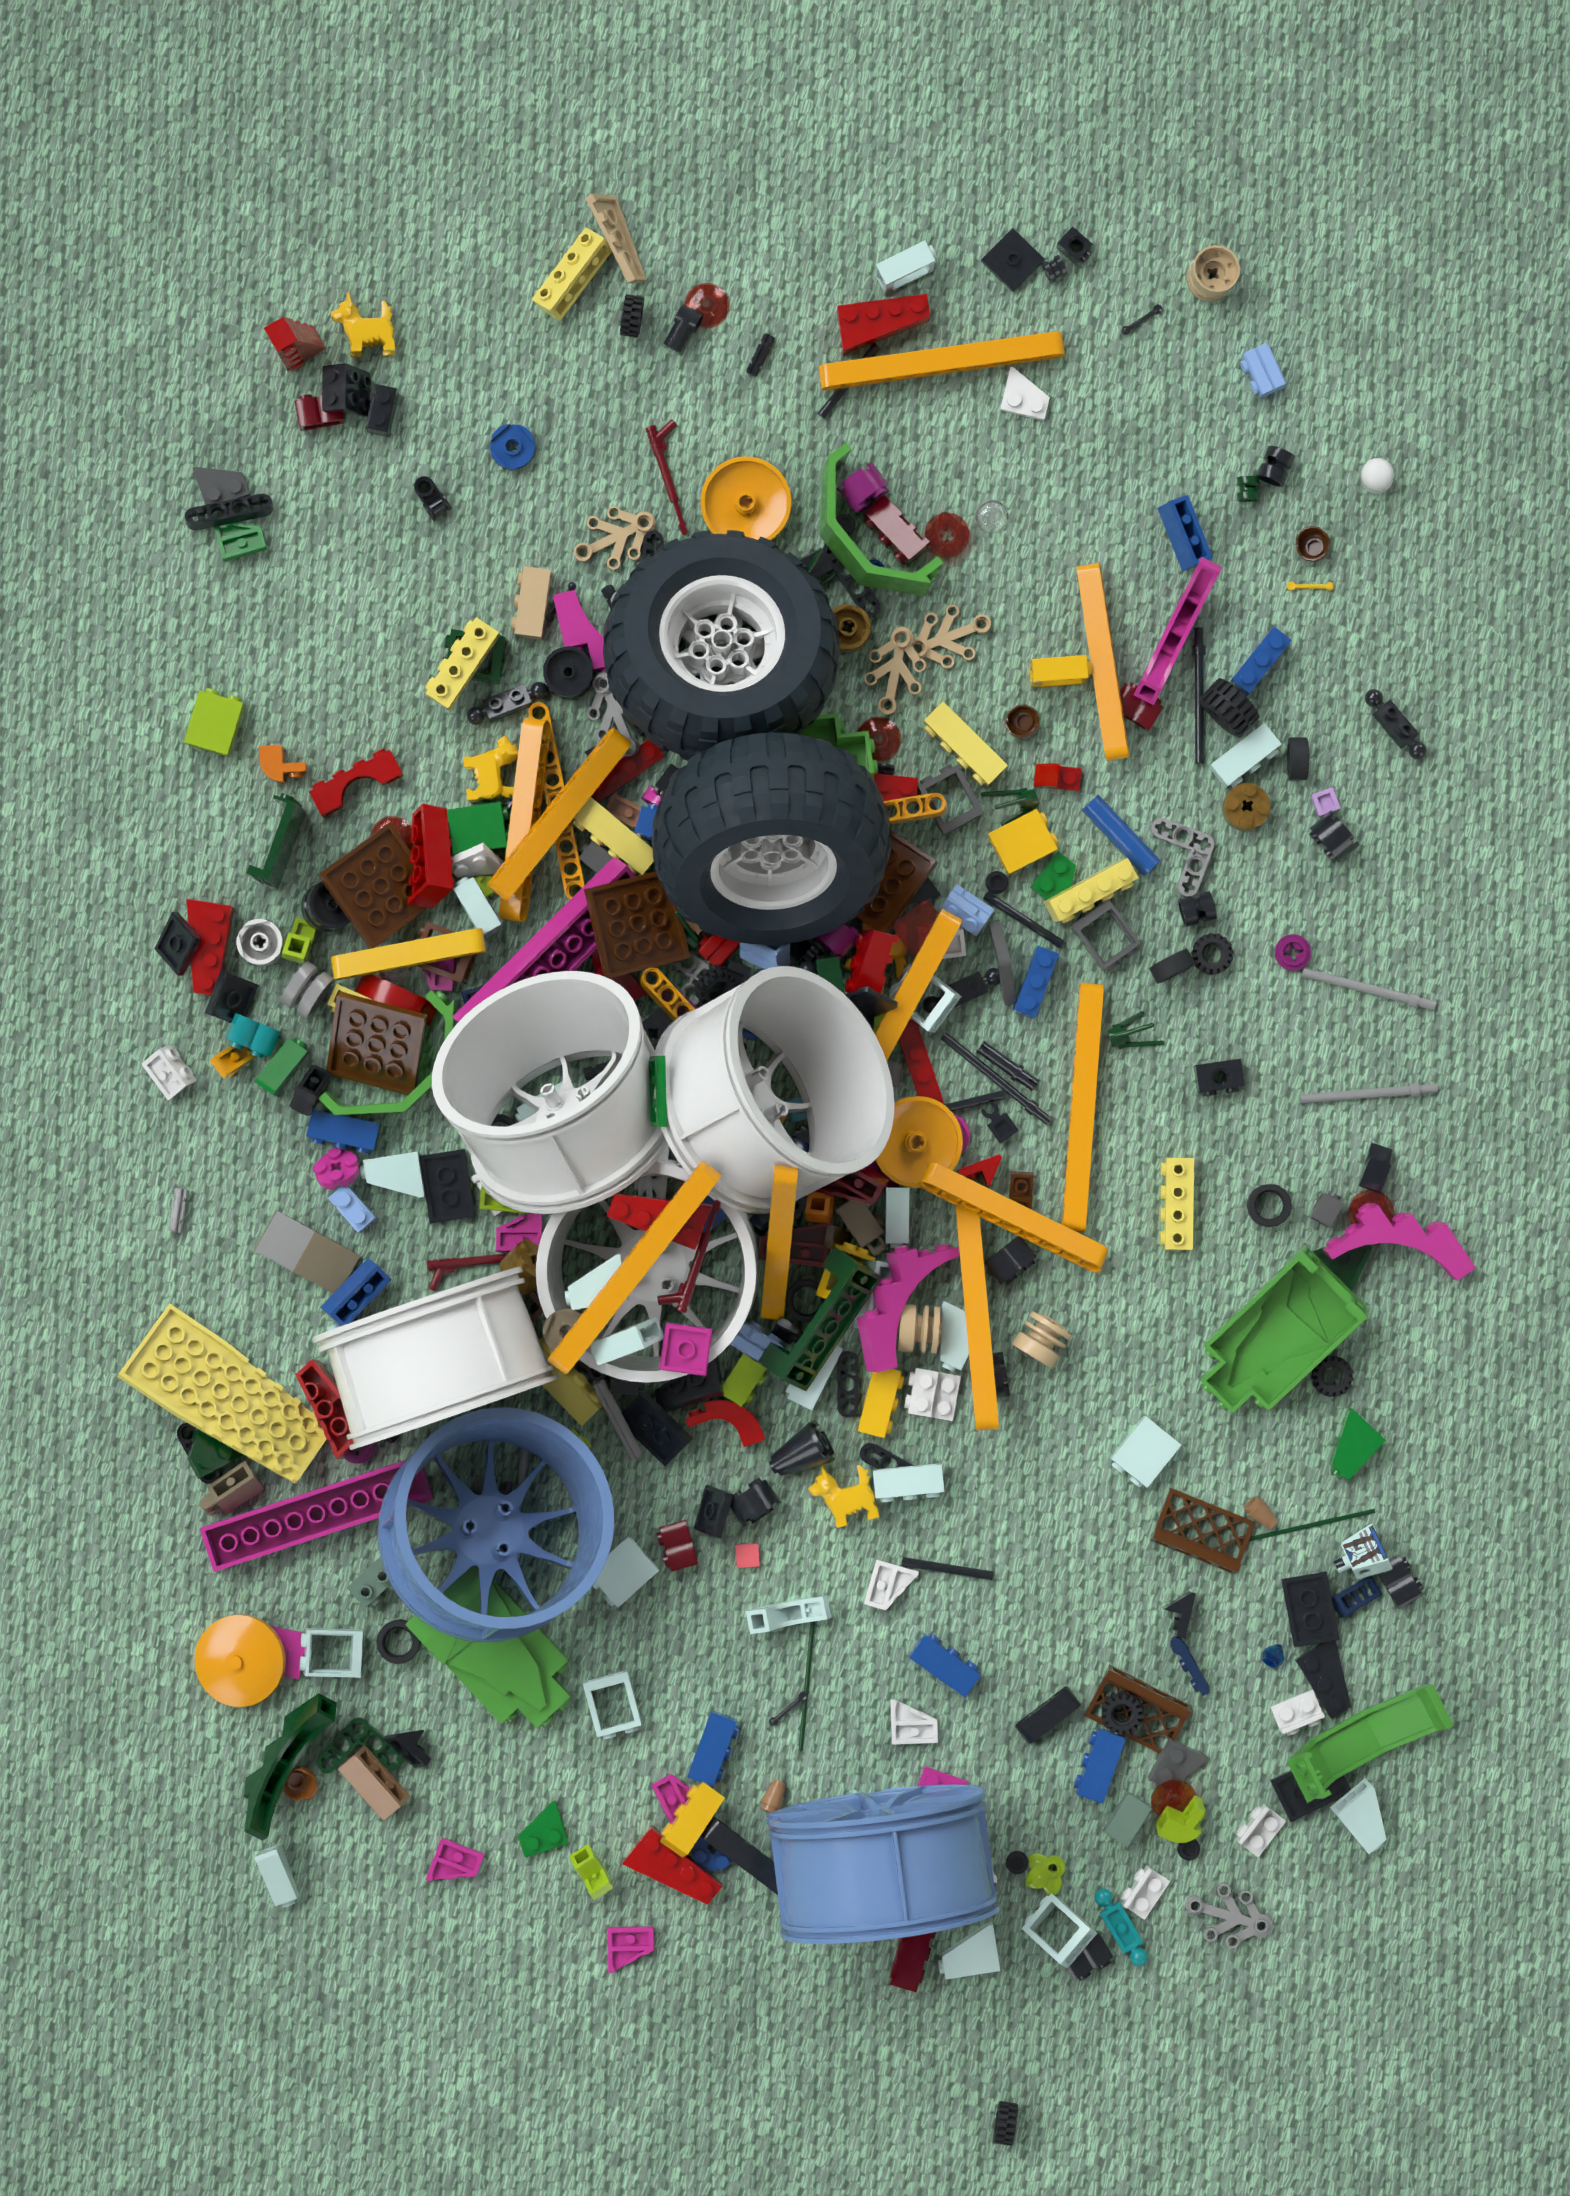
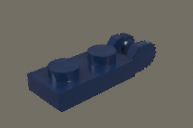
M1173 1636L1170 1640L1172 1651L1174 1654L1181 1656L1182 1659L1179 1660V1663L1184 1672H1190L1193 1678L1190 1680V1683L1195 1692L1200 1691L1202 1696L1210 1693V1687L1186 1643L1181 1637Z

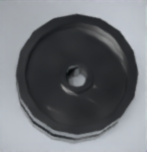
M563 646L547 656L543 665V677L548 689L556 697L563 700H575L584 696L590 690L594 680V670L589 657L582 650ZM570 669L572 675L565 676V670Z
M322 881L306 891L301 902V912L304 920L311 928L328 933L350 923Z

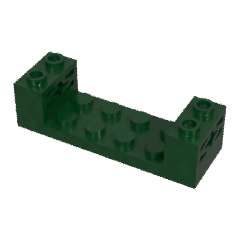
M835 1246L827 1255L822 1266L839 1278V1280L831 1289L824 1303L819 1307L812 1321L807 1325L798 1342L793 1346L792 1351H788L770 1342L758 1360L779 1379L804 1391L808 1390L882 1279L881 1275L860 1259Z

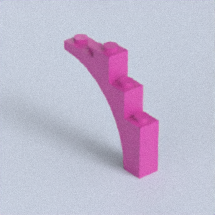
M1201 557L1142 675L1134 696L1150 704H1155L1186 638L1222 569L1221 566Z
M575 590L553 595L564 645L575 647L584 651V647L588 646L594 672H606L603 658L604 637L587 619Z
M1366 1203L1358 1209L1359 1213L1355 1215L1359 1224L1354 1223L1344 1230L1345 1234L1339 1238L1334 1237L1326 1243L1327 1246L1322 1249L1325 1255L1333 1260L1349 1250L1364 1245L1377 1243L1402 1244L1416 1248L1429 1255L1456 1281L1476 1268L1446 1223L1434 1221L1425 1228L1426 1231L1424 1232L1414 1216L1408 1212L1398 1213L1392 1218L1393 1222L1390 1223L1379 1205L1375 1203Z
M941 1244L935 1246L936 1250L929 1251V1249L917 1251V1249L908 1248L907 1245L894 1247L893 1252L886 1253L891 1277L882 1278L873 1291L876 1309L865 1311L864 1316L857 1317L868 1372L878 1373L897 1367V1329L901 1313L909 1296L930 1271L946 1261L959 1257L958 1247H949V1244Z

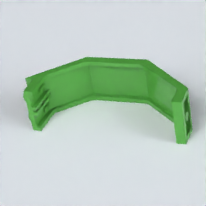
M847 443L843 444L828 456L821 470L820 537L859 585L924 596L931 584L937 579L936 577L941 573L939 569L943 562L938 556L914 573L874 566L837 522L836 469L845 463L852 450Z
M431 990L425 997L445 1018V1041L449 1033L456 1026V1021L452 1017L457 1013V1000H453L448 1004L447 1002L450 999L441 990L437 992ZM432 1073L401 1102L346 1106L330 1091L325 1092L318 1099L334 1115L405 1112L432 1088Z
M1422 1685L1366 1708L1311 1738L1287 1760V1763L1308 1803L1314 1799H1324L1331 1795L1330 1790L1325 1789L1336 1779L1384 1752L1435 1731L1447 1730L1454 1725L1434 1685Z

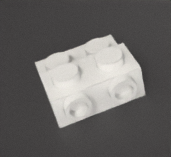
M915 1368V1372H910L908 1385L912 1386L911 1395L906 1394L904 1408H908L907 1413L953 1421L961 1376Z

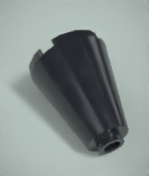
M813 1420L807 1423L771 1455L769 1465L775 1474L778 1473L783 1476L828 1464L835 1460L834 1457H831L835 1453L824 1431L819 1432L816 1428L819 1426L818 1422Z

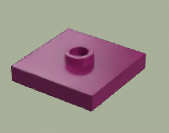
M666 1323L659 1370L706 1376L713 1329Z
M271 1626L280 1637L284 1646L286 1656L284 1676L300 1679V1656H304L305 1647H301V1634L304 1632Z

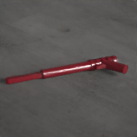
M671 419L659 431H656V425L648 426L645 430L648 433L647 436L654 457H656L670 503L674 505L679 521L678 528L682 535H686L687 529L678 505L679 498L664 455V450H667L664 438L677 427L676 422Z
M715 1200L705 1232H702L687 1280L684 1283H680L677 1293L657 1296L659 1305L677 1303L676 1310L687 1313V1307H689V1301H691V1295H693V1289H695V1283L711 1237L710 1231L716 1213L720 1211V1201Z
M506 1253L465 1258H445V1260H427V1271H435L428 1289L437 1292L443 1274L454 1273V1269H457V1267L501 1263Z

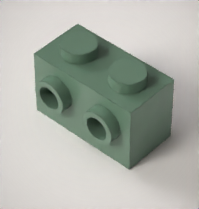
M381 1557L347 1587L365 1608L369 1604L374 1607L382 1599L380 1594L386 1588L389 1592L393 1589L385 1573Z
M1126 1791L1102 1830L1113 1839L1128 1847L1130 1843L1134 1844L1140 1835L1138 1830L1141 1825H1146L1153 1814L1150 1812L1152 1807Z

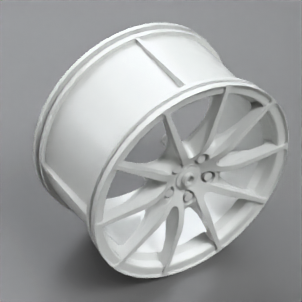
M778 966L762 970L741 985L674 1020L658 1041L655 1056H665L667 1127H661V1130L673 1154L689 1176L702 1160L722 1174L709 1194L729 1207L747 1213H770L775 1165L798 1168L795 1201L845 1175L865 1168L881 1154L886 1146L894 1119V1091L883 1050L870 1025L857 1007L833 984L812 972L791 966ZM743 1028L755 1034L774 1051L775 1055L765 1067L760 1066L755 1070L752 1068L743 1045ZM780 1061H782L793 1078L803 1104L784 1102L772 1092L771 1075ZM656 1086L654 1088L653 1099H656ZM806 1112L809 1126V1153L803 1151L793 1142L779 1118L786 1116L788 1113Z
M561 971L534 976L514 983L486 998L468 1012L449 1033L437 1054L432 1072V1090L435 1101L449 1123L460 1134L470 1152L477 1177L486 1192L499 1203L511 1209L535 1214H551L573 1211L600 1202L637 1180L654 1164L668 1145L661 1127H651L649 1057L655 1056L656 1052L643 1028L642 1020L633 998L621 985L604 976L581 971ZM612 1056L605 1069L595 1078L578 1088L573 1087L569 1062L589 1057ZM562 1065L563 1083L558 1092H556L552 1084H545L541 1088L540 1092L543 1097H535L520 1090L539 1075ZM512 1096L537 1111L525 1120L508 1127L491 1126L498 1112Z
M656 1160L641 1175L646 1176L647 1197L653 1198L652 1176L669 1177L683 1182L689 1178V1174L684 1170L679 1161ZM708 1194V1196L712 1198L714 1201L717 1200L713 1198L710 1194ZM605 1200L600 1201V1205L608 1213L610 1206ZM722 1202L720 1207L731 1221L736 1232L709 1241L706 1252L719 1244L738 1237L742 1252L743 1269L740 1287L717 1281L702 1273L698 1274L696 1285H707L739 1293L730 1314L712 1334L708 1363L725 1350L741 1329L753 1306L760 1279L758 1241L754 1228L749 1222V1217L746 1212L736 1210ZM582 1208L562 1213H553L541 1237L536 1261L538 1296L546 1319L558 1309L571 1308L570 1305L566 1304L561 1269L564 1244L597 1254L606 1261L616 1254L622 1253L624 1261L646 1231L641 1229L633 1230L627 1224L610 1218L622 1242V1246L620 1248L589 1245L566 1239L573 1221ZM671 1241L630 1293L629 1300L623 1302L616 1311L603 1337L610 1335L622 1317L637 1304L644 1305L649 1319L657 1317L660 1324L662 1305L658 1304L657 1296L678 1292L680 1283H684L687 1280L690 1271L689 1262L694 1259L697 1248L693 1250ZM671 1303L675 1307L678 1305L677 1303ZM690 1306L687 1307V1313L683 1314L697 1327L705 1328ZM571 1326L561 1327L560 1331L563 1332V1337L571 1329ZM659 1341L653 1344L654 1357L628 1354L598 1366L589 1346L579 1359L603 1374L633 1382H660L687 1375V1373L659 1370L661 1357H659Z
M521 1266L420 1298L312 1337L314 1343L320 1342L321 1347L317 1348L318 1353L328 1352L350 1434L346 1436L348 1440L352 1439L354 1444L349 1445L350 1450L559 1379L558 1374L552 1375L551 1370L555 1369V1367L548 1364L518 1289V1285L525 1283V1279L519 1278L518 1275L523 1272Z

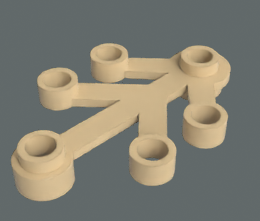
M617 506L609 507L607 515L610 520L621 519L631 523V525L624 528L601 521L596 516L589 517L587 519V526L590 530L598 529L610 533V535L590 545L586 543L578 544L574 549L575 558L579 562H587L591 559L593 553L616 543L611 557L607 560V567L612 571H616L621 566L620 558L627 537L636 533L633 546L628 549L627 555L630 560L637 561L641 557L640 549L645 534L653 531L656 525L655 518L651 513L640 512L634 515L620 510ZM611 510H617L618 515L616 517L610 516ZM592 519L598 521V525L596 527H591L589 525V522ZM645 519L649 524L647 527H642L640 522ZM584 549L588 554L586 557H581L579 552ZM637 550L638 556L631 557L630 552ZM611 560L618 561L616 567H611L609 563Z
M951 604L945 610L946 615L936 637L927 640L931 628L938 621L935 613H927L919 636L914 638L912 646L920 645L922 651L918 653L921 659L926 657L940 663L944 669L953 667V657L951 655L943 656L931 650L932 648L941 646L961 655L965 661H971L975 657V650L972 647H964L957 644L953 640L974 632L979 634L988 632L991 626V620L988 616L983 614L977 615L973 623L948 632L953 620L959 614V608ZM955 608L957 613L951 616L948 614V609ZM928 616H933L935 618V622L933 624L927 622ZM979 621H984L986 627L980 629L978 628L977 623ZM966 650H971L973 656L967 658L965 657L964 652ZM949 658L952 663L949 666H945L943 660Z
M906 627L896 628L891 634V641L869 653V660L873 663H879L885 654L895 649L893 659L875 671L866 673L864 676L865 683L872 686L877 684L879 678L890 672L886 696L881 698L878 703L880 712L886 715L893 714L897 710L898 705L895 700V694L900 674L907 683L911 694H920L923 689L922 684L915 680L903 661L905 651L912 660L913 669L916 672H924L927 669V662L919 657L912 646L914 640L913 633ZM901 634L906 635V641L904 643H901L899 641V636ZM874 652H878L880 655L876 661L872 658ZM918 661H922L924 664L921 670L916 668ZM870 674L875 676L873 683H869L867 680ZM914 683L919 685L917 692H913L911 689ZM887 701H890L893 705L890 710L885 708Z

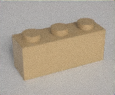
M524 566L523 572H519L517 585L521 586L520 595L516 594L514 608H518L517 617H512L511 630H514L515 637L543 640L552 576L551 570Z

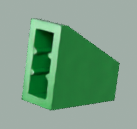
M288 1038L254 1082L270 1094L278 1097L310 1053L305 1049L308 1045L298 1038L294 1041Z
M1352 1408L1346 1411L1329 1464L1333 1467L1330 1471L1340 1480L1342 1478L1349 1480L1386 1441Z

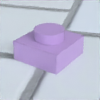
M1333 787L1310 795L1318 817L1327 814L1330 810L1333 812L1340 809Z

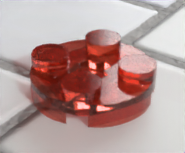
M942 512L934 516L927 523L924 538L926 537L930 541L928 550L933 555L939 558H952L959 556L966 549L970 531L966 522L960 516L954 513ZM943 530L945 532L948 530L952 532L951 537L953 539L951 541L949 539L942 540L943 535L941 532Z
M1364 1190L1357 1193L1349 1203L1347 1216L1351 1225L1354 1223L1359 1224L1355 1215L1359 1213L1358 1209L1366 1203L1379 1205L1390 1223L1393 1222L1394 1208L1392 1202L1382 1192L1377 1193L1371 1190Z

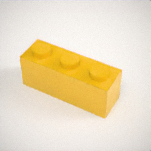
M889 1369L878 1373L872 1372L857 1431L885 1438V1434H890L893 1421L889 1420L891 1411L896 1412L899 1400L895 1398L897 1389H902L904 1376H900V1370Z
M704 1782L697 1786L693 1785L686 1794L689 1797L684 1805L681 1803L674 1812L676 1818L672 1824L668 1822L661 1832L664 1836L660 1842L682 1858L688 1855L725 1799V1797Z

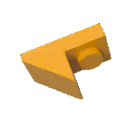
M229 1046L213 1056L210 1063L224 1079L227 1076L232 1077L256 1056L250 1054L251 1049L243 1046L242 1050Z

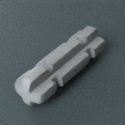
M175 1188L174 1197L176 1199L175 1201L173 1200L170 1218L172 1222L169 1224V1231L182 1232L183 1224H181V1221L184 1220L187 1202L184 1201L188 1196L187 1189Z

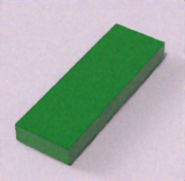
M650 1056L651 1127H667L665 1056ZM656 1086V1099H653L654 1088Z

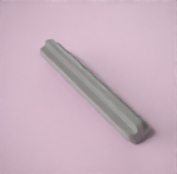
M603 1379L595 1381L592 1387L631 1460L639 1458L642 1451L608 1386Z

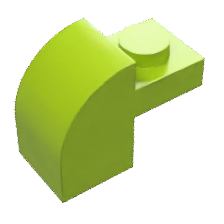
M296 917L291 933L288 932L282 951L283 959L301 964L308 961L317 931L311 928L304 919Z
M1194 1795L1183 1812L1166 1806L1155 1822L1158 1836L1175 1843H1186L1197 1838L1201 1834L1199 1822L1204 1819L1206 1813L1203 1799Z
M589 1844L569 1856L574 1869L584 1881L593 1900L613 1889L610 1875Z

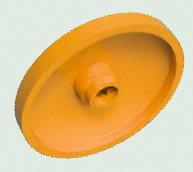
M736 457L717 466L706 479L701 492V512L704 522L712 534H727V530H737L744 532L746 537L758 540L761 536L772 541L781 533L789 519L791 493L784 476L769 462L756 457Z
M910 1096L894 1102V1119L889 1139L881 1154L875 1159V1162L881 1172L893 1182L906 1187L922 1188L920 1183L929 1163H937L952 1171L956 1167L963 1145L960 1125L954 1114L937 1100L923 1096Z
M235 1614L219 1619L204 1631L198 1641L195 1651L197 1677L205 1691L220 1703L233 1707L255 1705L268 1698L278 1688L284 1676L286 1656L282 1641L268 1623L255 1616Z

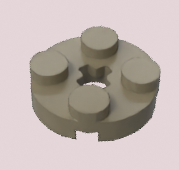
M571 1308L558 1309L546 1319L543 1326V1335L548 1347L552 1351L564 1338L563 1332L560 1331L561 1327L565 1328L567 1325L572 1327L582 1315L580 1311L572 1310Z

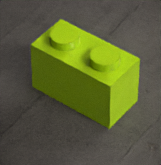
M743 1353L723 1384V1395L741 1407L744 1403L748 1405L755 1395L752 1390L756 1384L761 1386L768 1374L765 1373V1370L767 1368Z

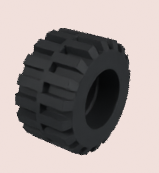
M1218 678L1199 699L1204 710L1216 723L1231 735L1239 738L1260 718L1252 702L1233 684L1221 678Z

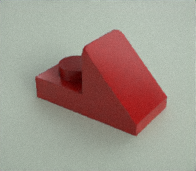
M1058 763L1036 764L1033 786L1078 792L1081 768L1060 766Z
M1001 1154L958 1169L957 1173L971 1180L979 1177L977 1172L981 1171L987 1188H989L1002 1159Z

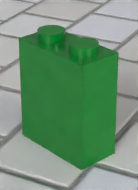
M502 802L447 810L453 855L481 843H484L492 851L505 850L507 848L509 829H507L506 821L509 820L508 807H504Z

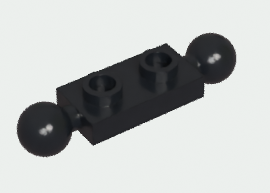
M535 682L530 690H526L525 685L522 684L482 700L484 708L472 707L468 710L467 720L473 725H478L488 716L492 723L530 708L532 705L530 699H544L548 694V687L543 682Z
M1369 690L1365 694V702L1368 706L1377 708V711L1372 714L1401 749L1408 745L1410 756L1414 759H1422L1427 753V748L1424 743L1415 741L1414 738L1419 735L1418 731L1391 699L1384 704L1383 695L1379 690Z
M998 968L988 969L983 977L980 971H977L948 984L951 989L962 996L954 1008L988 993L986 985H999ZM940 988L937 989L939 997L928 996L924 999L923 1009L925 1012L930 1014L945 994Z

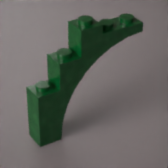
M318 1693L284 1717L282 1736L265 1747L263 1766L246 1777L244 1797L248 1799L244 1832L262 1841L269 1837L275 1807L288 1777L310 1744L323 1730L335 1722L337 1702Z

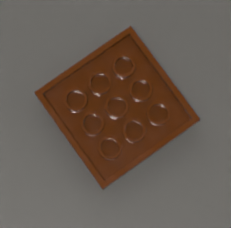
M387 823L318 874L320 880L369 949L378 946L427 909L407 904L408 896H412L413 886H408L409 876L413 874L414 864L410 863L411 851L391 823Z
M891 829V852L884 871V877L879 885V891L876 897L871 902L865 904L864 910L856 916L874 930L884 933L890 930L938 864L934 858Z
M656 871L584 889L604 977L613 978L690 958L684 927L674 913L677 910V906L670 903Z
M339 991L336 996L326 1070L331 1072L333 1076L409 1095L417 1085L427 1014Z

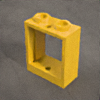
M1087 655L1032 659L1029 664L1031 688L1085 684L1090 675H1092L1091 661H1087Z

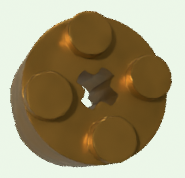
M842 604L835 607L832 611L838 622L840 653H853L860 650L867 643L870 636L871 623L867 613L862 608L851 604ZM845 624L848 627L853 626L851 633L843 632Z
M1243 783L1235 786L1225 796L1222 805L1225 821L1232 828L1241 831H1251L1259 827L1266 820L1271 809L1267 793L1253 783ZM1243 803H1249L1251 805V807L1249 808L1250 812L1248 810L1243 811L1241 809L1243 807Z
M524 1239L518 1243L500 1263L501 1272L522 1267L523 1272L518 1274L519 1278L525 1279V1283L518 1285V1289L522 1294L534 1293L537 1290L536 1261L539 1246L529 1239Z

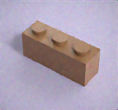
M365 1745L338 1769L383 1821L411 1797Z

